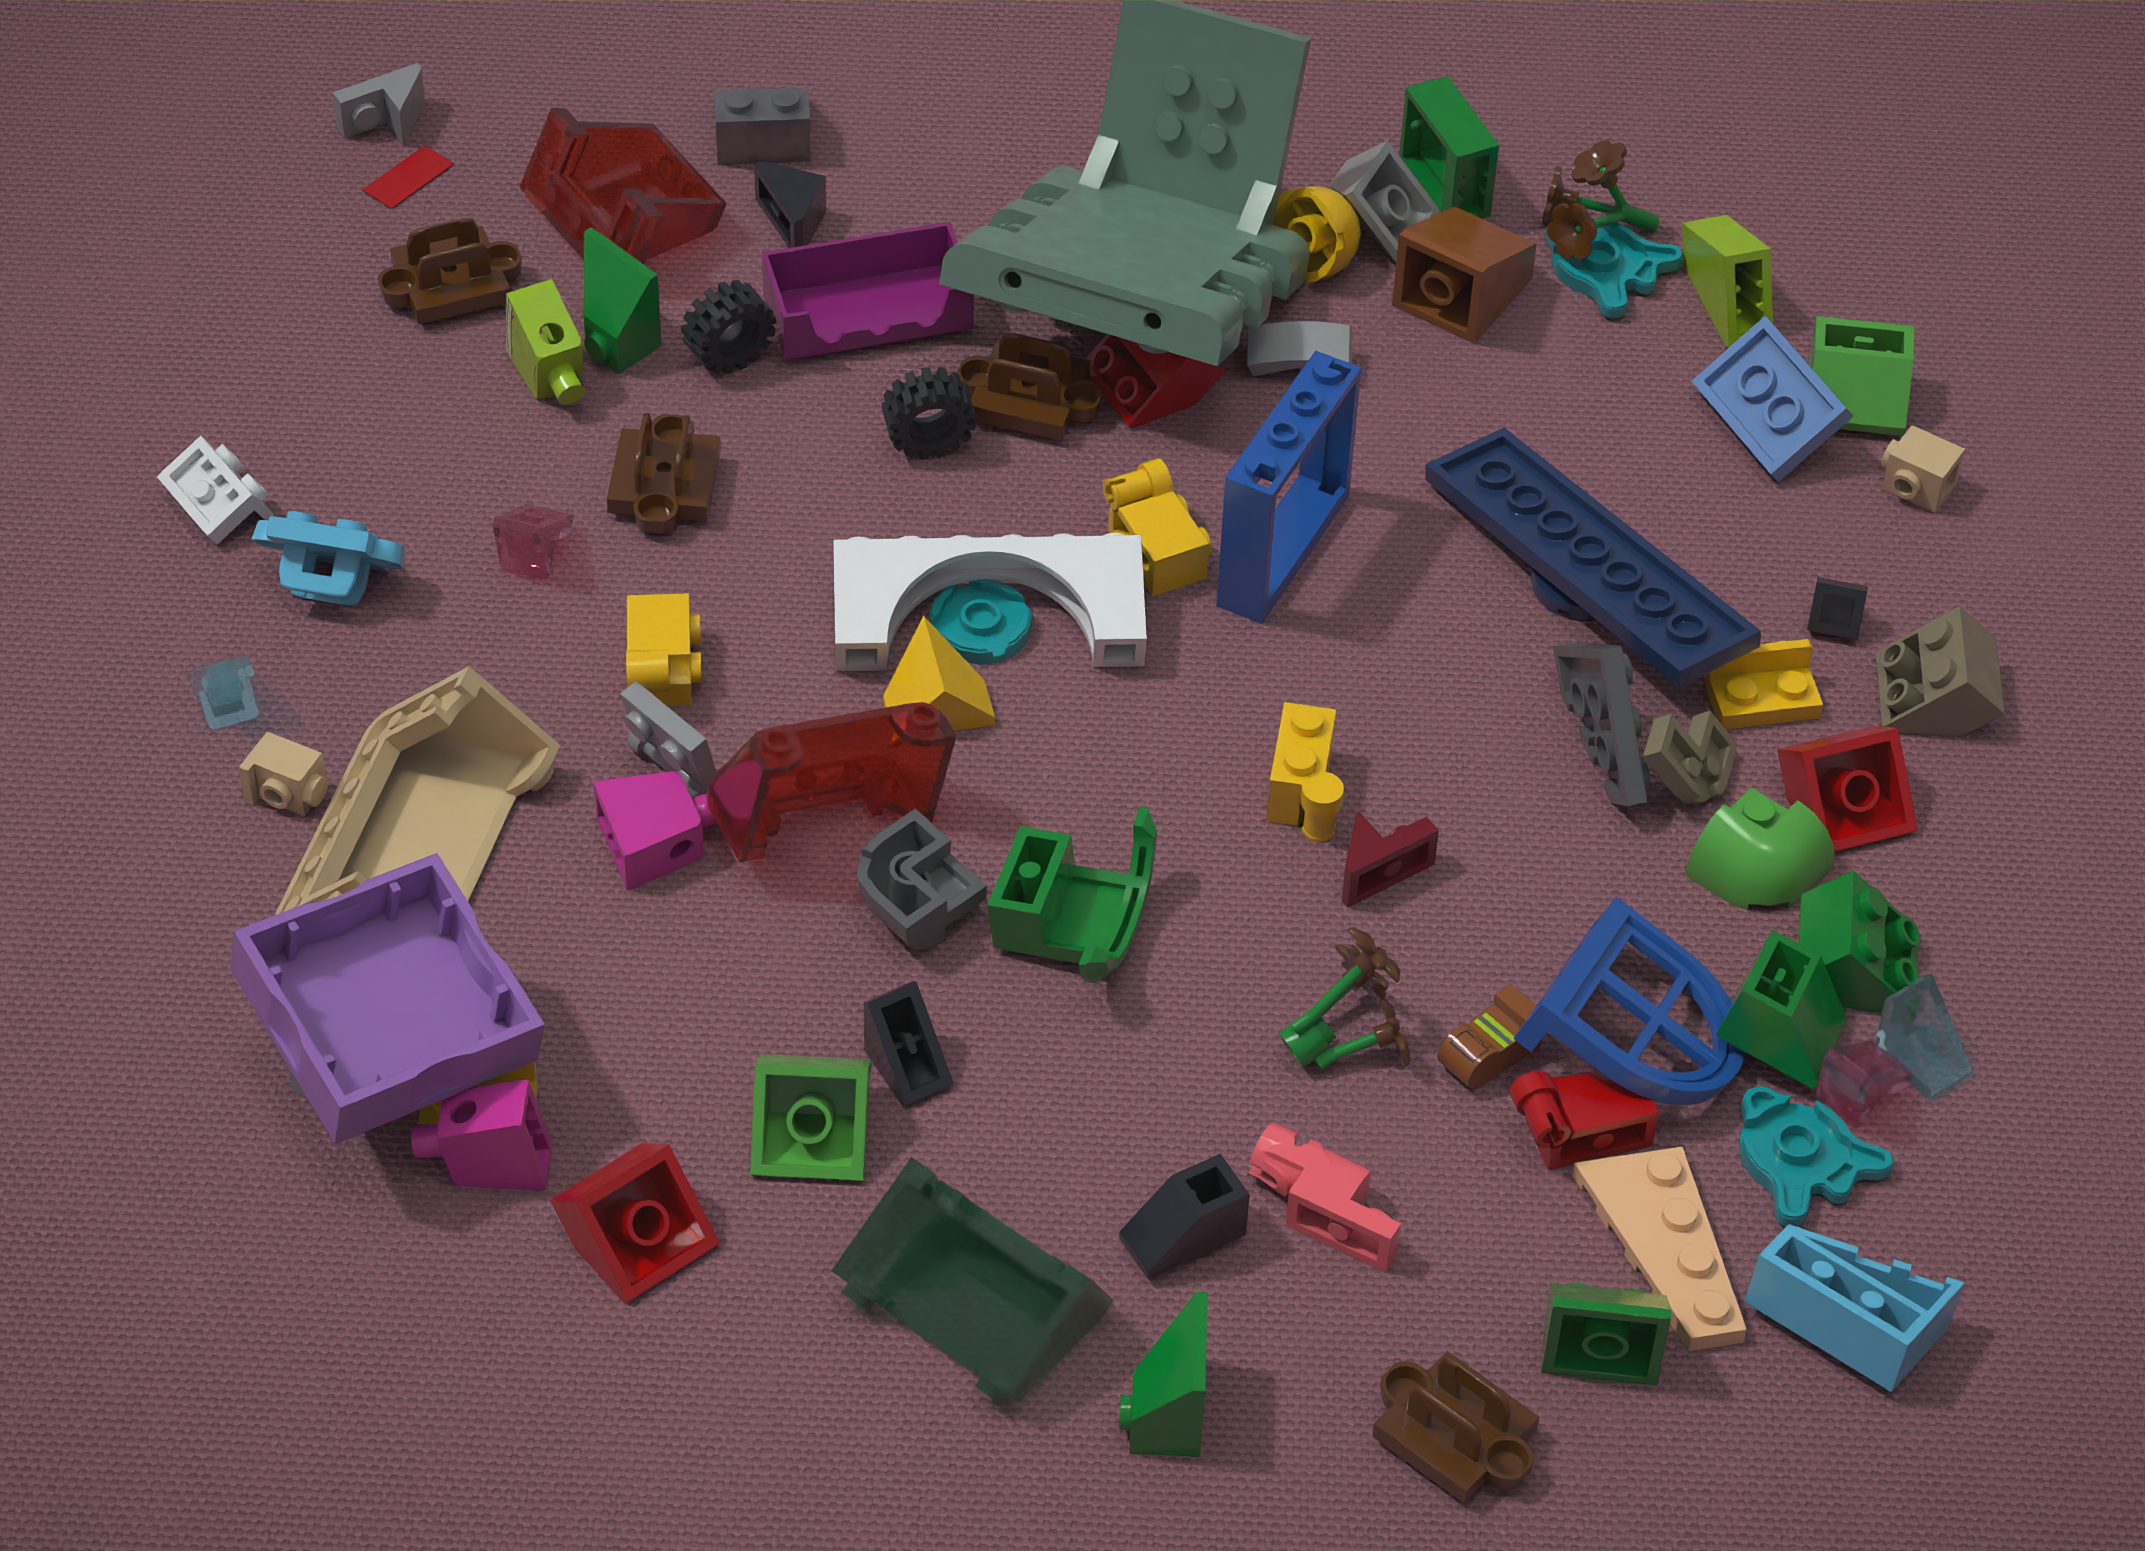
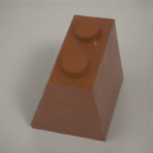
M1455 206L1405 228L1399 234L1392 306L1475 344L1532 280L1537 243Z

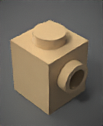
M1911 425L1901 440L1893 439L1884 452L1881 466L1886 468L1882 489L1936 513L1958 483L1965 448Z

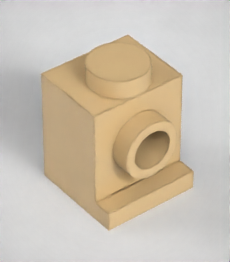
M270 732L265 733L239 766L244 802L253 806L258 799H262L275 808H285L305 816L312 806L317 807L323 801L328 789V779L325 777L321 752Z

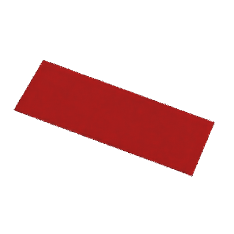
M424 145L366 186L362 191L392 209L454 163Z

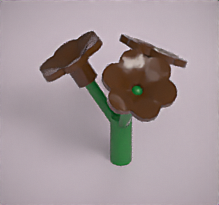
M1608 140L1597 142L1590 150L1576 156L1574 160L1576 168L1571 173L1576 183L1587 182L1591 186L1600 184L1602 188H1608L1615 201L1614 205L1579 197L1580 192L1565 189L1561 176L1562 167L1556 166L1543 212L1542 223L1548 224V237L1552 242L1556 243L1557 252L1562 258L1570 259L1575 256L1578 259H1584L1589 257L1592 253V242L1597 237V228L1619 221L1648 232H1654L1657 229L1659 216L1627 204L1616 184L1618 182L1617 173L1625 166L1623 158L1627 154V149L1623 143L1611 144ZM1586 209L1606 213L1608 215H1604L1593 219L1591 217H1588V212ZM1552 215L1553 220L1549 223L1550 217Z

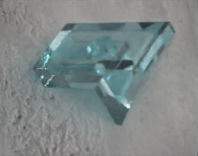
M237 656L186 671L191 688L210 729H219L256 718L259 715L249 678L255 676L250 656Z

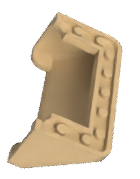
M470 666L387 709L372 722L364 733L275 915L306 903L340 896L353 890L370 878L438 853L463 895L469 901L515 798L528 790L537 791L549 781L554 771L551 764L560 744Z

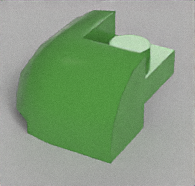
M1751 787L1731 808L1723 804L1712 816L1691 852L1685 876L1728 903L1747 911L1749 904L1772 906L1784 903L1787 908H1790L1801 900V894L1812 890L1832 870L1834 866V845L1827 828L1816 814L1799 800L1789 809H1786Z

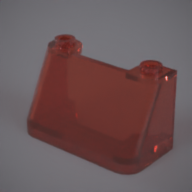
M924 702L908 703L766 728L757 731L711 777L706 795V803L739 863L764 858L768 844L766 835L773 836L778 834L781 818L778 814L863 799L873 817L883 815L884 809L895 811L905 816L916 808L932 823L957 734L940 710Z

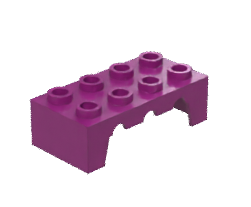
M951 222L763 252V296L766 304L776 316L777 323L773 324V326L776 328V335L784 360L973 329L974 294L939 284L943 258L946 252L958 243Z

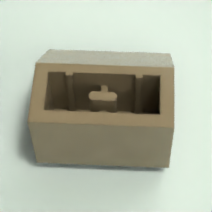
M1961 606L1931 620L1929 623L1876 651L1882 727L1898 728L1901 734L1964 736L2005 714L1996 637Z

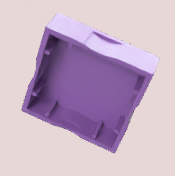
M438 853L370 878L353 890L340 896L306 903L234 931L230 970L334 1144L538 1061L545 1023L507 963L498 956L484 938L474 910Z

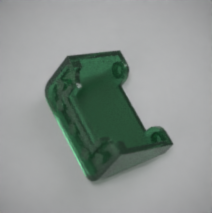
M912 1157L831 1270L847 1283L841 1291L843 1295L867 1312H870L876 1303L979 1375L980 1378L974 1386L1001 1406L1005 1404L1009 1397L1020 1403L1102 1320L1114 1303V1300L1089 1277L1070 1264L1066 1265L1054 1255L1051 1256L973 1203L963 1193L939 1180L933 1171Z

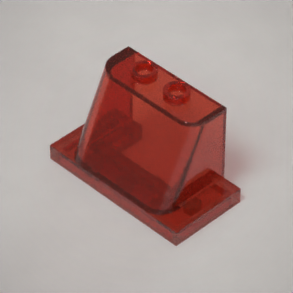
M566 108L550 109L519 186L583 260L584 231L590 227L642 264H645V261L713 232L718 226L727 205L722 197L653 123L579 122Z

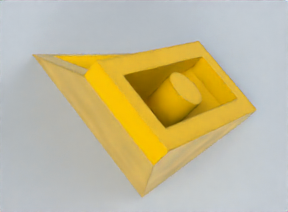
M923 615L883 695V704L893 741L995 725V715L985 680Z

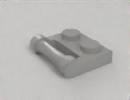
M636 680L621 692L620 695L627 716L624 717V722L631 731L627 738V745L639 756L648 755L667 772L675 771L680 773L691 798L719 791L720 781L707 739Z

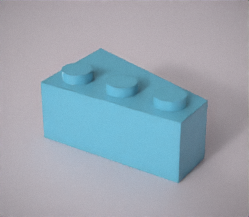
M1788 1224L1759 1254L1744 1302L1892 1392L1948 1330L1965 1282L1947 1277L1945 1284L1911 1274V1264L1894 1259L1892 1267L1857 1256L1859 1247Z

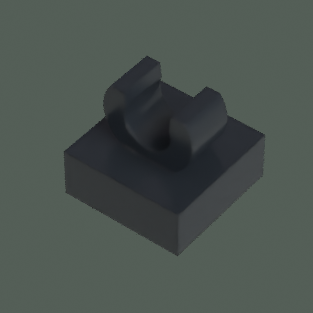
M1817 577L1807 631L1858 640L1868 586Z

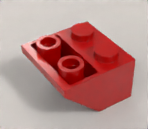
M1109 334L1101 340L1085 359L1090 361L1089 377L1101 387L1103 395L1126 424L1132 428L1196 405L1226 371L1221 364L1215 366L1170 352L1161 354L1147 352L1141 349L1137 342Z

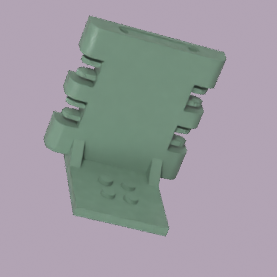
M1123 0L1099 133L1084 170L1068 166H1058L1051 169L1025 190L1022 199L1013 200L997 211L991 217L988 226H980L961 239L946 252L943 258L939 284L998 301L1000 306L1008 311H1031L1137 342L1139 347L1147 352L1158 354L1170 352L1218 366L1238 347L1242 324L1257 328L1268 318L1272 296L1286 300L1305 282L1310 258L1308 244L1298 233L1274 226L1273 224L1312 38L1177 0Z

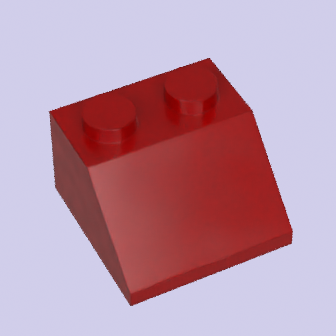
M1869 726L1777 749L1788 803L1792 806L1799 800L1816 814L1828 830L1834 845V852L1918 831L1898 728Z
M641 1143L550 1200L575 1250L623 1302L631 1301L720 1244L669 1144Z

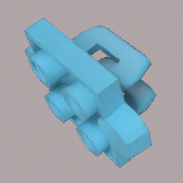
M288 511L286 518L270 516L269 521L259 520L251 539L258 545L283 550L279 566L281 586L290 589L291 594L310 600L346 606L358 605L366 590L370 570L389 573L390 568L404 569L405 547L396 542L379 539L378 535L367 532V525L351 520L338 519L336 526L318 524V517L314 515ZM318 561L334 564L331 577L315 574Z

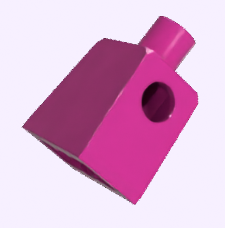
M675 771L593 782L596 818L626 890L636 888L699 861L704 855L703 827L727 821L725 803L719 791L691 798L681 774Z
M518 1080L465 1090L442 1100L438 1123L415 1124L412 1128L411 1144L415 1158L443 1157L453 1183L459 1186L537 1191L546 1190L553 1144L529 1080Z

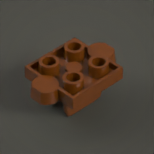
M461 218L410 232L405 245L390 248L393 266L384 269L379 274L377 280L385 303L395 308L410 306L419 325L506 304V293L511 292L508 282L515 280L520 275L522 256L517 245L507 241L490 243L483 226L478 227L473 218Z
M1004 333L1000 341L996 340L989 358L982 356L968 357L961 361L957 370L961 381L965 380L968 386L977 422L1061 441L1070 421L1083 423L1095 419L1103 394L1098 384L1088 380L1090 375L1089 360L1071 357L1068 346L1017 333Z
M645 413L640 430L622 428L607 495V513L635 515L637 526L645 533L656 534L670 532L675 527L677 519L707 521L721 453L720 436L694 434L693 422L689 416L663 414L651 421L650 414Z
M1449 1351L1428 1370L1416 1363L1403 1361L1395 1363L1381 1377V1398L1388 1410L1374 1423L1372 1437L1465 1504L1486 1482L1501 1490L1516 1489L1529 1475L1534 1464V1452L1526 1441L1537 1431L1539 1416Z

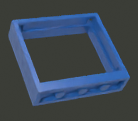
M1315 350L1225 477L1217 607L1262 624L1348 499L1362 367ZM1300 463L1299 476L1275 509L1277 494ZM1261 478L1272 482L1269 488L1258 484Z

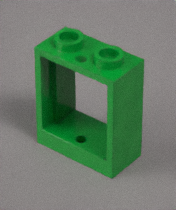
M1448 76L1406 87L1399 149L1400 158L1441 212L1455 206L1481 219L1490 217L1499 144Z

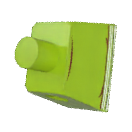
M550 279L506 293V351L534 397L542 400L555 395L562 405L573 404L580 400L586 392L582 383L583 345L553 280Z

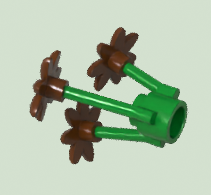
M1350 927L1347 931L1356 940V946L1350 944L1348 946L1342 944L1335 946L1337 952L1345 959L1341 965L1347 971L1342 974V979L1310 1010L1279 1031L1278 1034L1303 1068L1315 1060L1321 1070H1323L1337 1059L1376 1044L1382 1048L1395 1043L1397 1052L1401 1056L1404 1065L1408 1066L1411 1057L1407 1040L1399 1032L1400 1021L1396 1019V1013L1392 1004L1387 999H1384L1389 983L1382 975L1375 972L1377 968L1379 970L1383 969L1397 983L1400 980L1401 970L1397 963L1387 957L1385 949L1375 946L1373 938L1368 933L1362 932L1355 927ZM1362 987L1364 990H1367L1370 987L1381 998L1379 1003L1386 1022L1372 1027L1373 1033L1330 1048L1328 1043L1333 1041L1336 1036L1322 1016L1351 989L1357 991Z

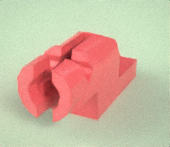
M1274 1121L1271 1122L1260 1136L1249 1161L1253 1167L1248 1174L1263 1181L1282 1196L1286 1197V1195H1289L1286 1226L1387 1272L1397 1257L1401 1223L1391 1219L1379 1209L1364 1206L1368 1198L1371 1171L1352 1160L1322 1147L1321 1143L1310 1139L1309 1143L1296 1146L1298 1132Z

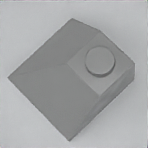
M1388 140L1346 160L1329 185L1332 190L1342 194L1352 204L1359 218L1360 227L1395 263L1397 260L1399 234L1405 228L1441 213L1440 209Z

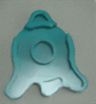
M1619 223L1607 225L1605 229L1597 228V237L1592 242V253L1589 257L1578 259L1574 256L1570 259H1564L1558 254L1556 243L1550 240L1546 230V241L1552 250V266L1556 276L1572 290L1593 298L1600 312L1608 318H1619L1626 313L1628 303L1627 291H1637L1642 294L1652 293L1655 290L1657 275L1678 270L1681 268L1683 261V251L1678 246L1648 241Z
M1765 1086L1753 1087L1744 1094L1741 1104L1744 1125L1739 1139V1155L1743 1166L1752 1178L1766 1188L1773 1196L1775 1218L1781 1225L1787 1226L1790 1224L1796 1227L1802 1225L1806 1220L1810 1197L1813 1194H1822L1830 1202L1842 1204L1848 1200L1852 1188L1857 1181L1882 1180L1890 1175L1894 1160L1891 1153L1884 1148L1868 1144L1853 1135L1845 1122L1830 1107L1819 1101H1815L1814 1108L1802 1104L1790 1103L1791 1095L1779 1094Z

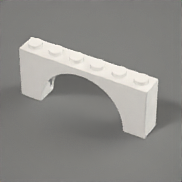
M1063 533L1049 537H1023L1017 534H1009L1002 537L982 538L957 535L951 538L904 536L899 539L852 537L848 540H833L836 671H887L890 646L906 616L918 604L934 593L952 585L979 579L1003 580L1026 585L1058 602L1071 614L1083 631L1091 651L1093 667H1134L1145 665L1147 635L1141 535L1108 533L1103 536H1074Z

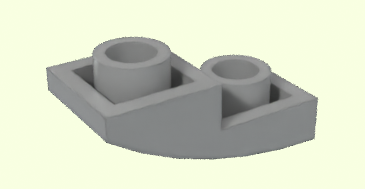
M1315 321L1269 323L1259 325L1257 328L1250 326L1248 327L1247 366L1253 377L1295 368L1302 370L1315 350L1352 364L1353 331L1350 325Z

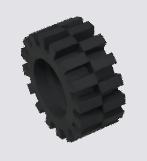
M732 280L729 286L724 281L718 283L717 292H714L711 287L703 293L707 298L702 302L698 298L693 301L691 305L696 310L694 312L686 311L684 320L688 324L681 325L684 343L707 370L710 369L716 374H719L721 370L725 374L733 373L734 365L739 370L747 368L746 360L750 357L754 362L758 360L761 356L757 351L760 348L768 349L771 343L766 337L775 336L776 328L773 324L777 323L772 309L750 284L746 282L742 284L740 280Z
M930 367L921 368V376L915 377L913 370L906 373L905 383L897 378L892 383L893 391L886 390L883 395L885 402H882V412L890 441H893L894 448L898 451L903 449L905 456L911 458L918 451L920 459H929V452L934 451L937 458L945 456L944 449L950 447L955 452L960 448L958 440L960 439L967 443L971 438L970 430L975 431L977 425L975 420L977 418L965 380L961 381L960 375L954 371L948 376L946 368L938 367L936 374H932ZM943 409L929 417H916L927 410Z

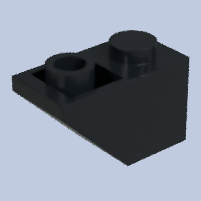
M1218 1154L1171 1175L1119 1231V1239L1146 1278L1149 1279L1245 1236L1250 1194L1223 1156Z

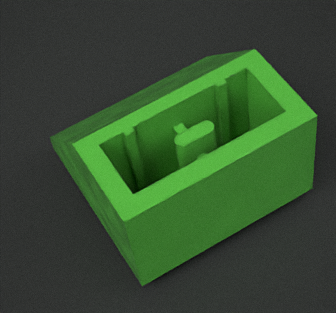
M1816 316L1808 364L1853 414V417L1840 429L1904 436L1914 362V326Z

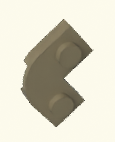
M1711 711L1694 715L1688 733L1671 713L1654 719L1643 757L1650 769L1659 775L1680 800L1688 804H1698L1724 792L1738 744Z

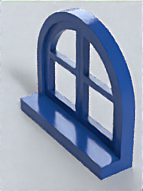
M1617 896L1587 931L1513 1038L1532 1052L1546 1033L1549 1032L1622 1087L1651 1100L1674 1105L1699 1104L1717 1096L1738 1073L1745 1052L1736 1049L1732 1044L1715 1036L1732 1003L1718 980L1696 957ZM1627 941L1675 978V981L1658 1007L1608 970ZM1596 987L1600 988L1646 1024L1628 1053L1618 1048L1577 1016ZM1684 987L1698 1003L1707 1019L1712 1034L1713 1049L1667 1015ZM1657 1032L1703 1068L1685 1073L1670 1072L1649 1066L1637 1059L1654 1033Z

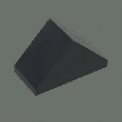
M766 161L754 163L755 199L788 248L809 245L826 213V176Z
M911 981L864 1002V1051L872 1060L901 1105L906 1106L954 1085L916 981Z

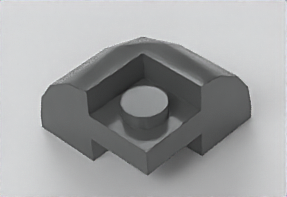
M916 808L879 832L862 848V856L856 871L862 897L872 913L908 946L915 950L930 949L945 941L946 927L986 900L987 886L951 854V840Z

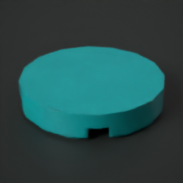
M979 579L969 581V585L958 588L957 584L945 588L934 599L930 611V623L968 663L981 665L998 663L1016 655L1028 642L1032 629V615L1030 608L1028 609L1025 604V598L1017 589L1001 581Z

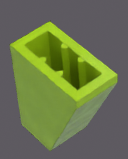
M1728 215L1683 222L1684 269L1724 344L1729 348L1764 316L1773 323L1771 248Z

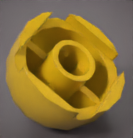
M1325 186L1298 187L1287 190L1279 195L1273 225L1298 233L1308 244L1310 258L1305 281L1310 283L1325 280L1345 269L1357 252L1361 237L1359 218L1352 204L1342 194Z

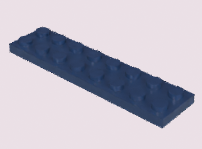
M1505 427L1426 464L1425 480L1678 687L1760 647V629Z

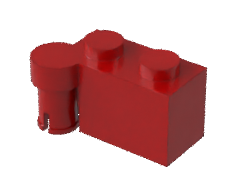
M1596 1068L1589 1072L1567 1077H1551L1545 1071H1531L1517 1078L1510 1086V1096L1517 1112L1525 1116L1526 1123L1548 1170L1574 1165L1575 1162L1600 1159L1653 1146L1659 1111L1654 1101L1622 1087Z

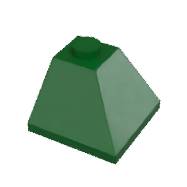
M590 227L584 231V345L588 354L595 361L602 362L617 374H621L662 346L658 274Z
M1195 1292L1133 1371L1132 1395L1120 1394L1119 1430H1130V1454L1200 1457L1206 1390L1208 1292Z

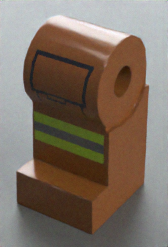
M1510 983L1495 994L1493 1005L1470 1020L1469 1024L1459 1026L1448 1035L1439 1048L1437 1054L1438 1061L1469 1088L1477 1089L1485 1085L1541 1046L1540 1041L1530 1052L1513 1039L1536 1004Z

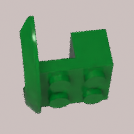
M1140 806L1133 824V848L1129 874L1075 865L1072 835L1020 826L987 905L993 948L1079 963L1081 977L1088 983L1097 984L1119 967L1128 953L1137 932L1153 874L1157 829L1147 807Z

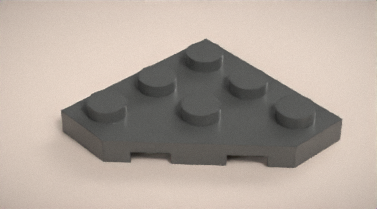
M1581 642L1553 645L1561 697L1567 710H1574L1576 715L1584 721L1585 726L1579 728V736L1592 764L1599 763L1601 769L1609 775L1610 780L1604 781L1603 788L1610 803L1623 806L1646 803L1645 789L1650 786V773L1645 759L1640 758L1637 737L1641 735L1642 726L1637 708L1631 706L1628 685H1631L1633 682V670L1629 657L1623 654L1622 646Z

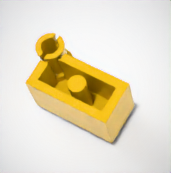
M1156 458L1141 463L1136 471L1103 480L1104 496L1107 503L1110 504L1108 531L1124 535H1141L1143 582L1152 597L1207 579L1208 556L1212 555L1210 537L1203 527L1198 528L1191 518L1184 497L1181 494L1176 495L1174 493L1171 475L1162 459Z
M1284 702L1270 777L1266 822L1298 826L1303 818L1304 809V826H1302L1304 836L1315 842H1324L1330 840L1335 834L1336 813L1340 811L1343 805L1344 785L1340 778L1329 773L1336 709Z

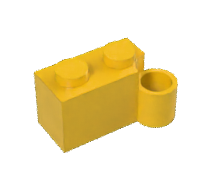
M689 593L627 595V687L636 680L665 705H692V683H702L701 652H691V645H701L700 614H690Z

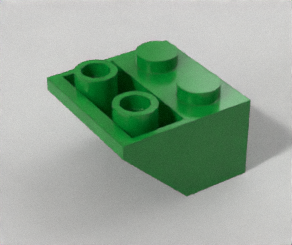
M1851 871L1801 894L1799 944L1821 955L1842 1007L1905 1016L1915 1013L1917 987L1919 985L1917 964L1918 945L1920 943L1919 928H1917L1915 922L1898 911L1885 899L1879 889L1870 886L1855 871Z
M1772 929L1749 968L1715 1035L1732 1044L1736 1049L1756 1057L1778 1069L1787 1077L1798 1080L1812 1089L1819 1082L1847 1022L1846 1014L1821 955Z

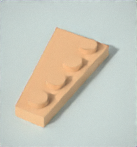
M1683 1147L1575 1162L1572 1177L1582 1191L1585 1189L1588 1191L1597 1205V1215L1607 1229L1612 1228L1624 1245V1255L1635 1272L1639 1270L1642 1272L1652 1287V1294L1667 1296L1671 1307L1670 1324L1686 1349L1694 1351L1744 1343L1747 1329Z

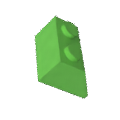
M760 1054L755 1062L750 1175L863 1181L870 1112L872 1060Z

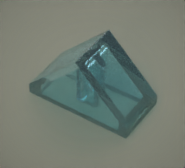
M1933 974L1922 976L1885 999L1874 1048L1926 1098H1934L1973 1074Z

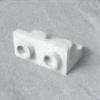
M200 436L157 476L197 525L216 544L221 542L254 510L263 519L268 521L270 516H274V513L263 502L269 495L268 492L249 473L243 478L239 475L237 471L243 464L223 443L215 449Z

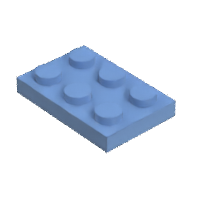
M1766 316L1692 380V383L1778 482L1853 417V414Z

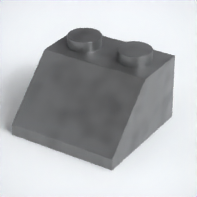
M785 87L779 89L714 91L718 165L749 164L761 161L770 163L811 161L808 88Z

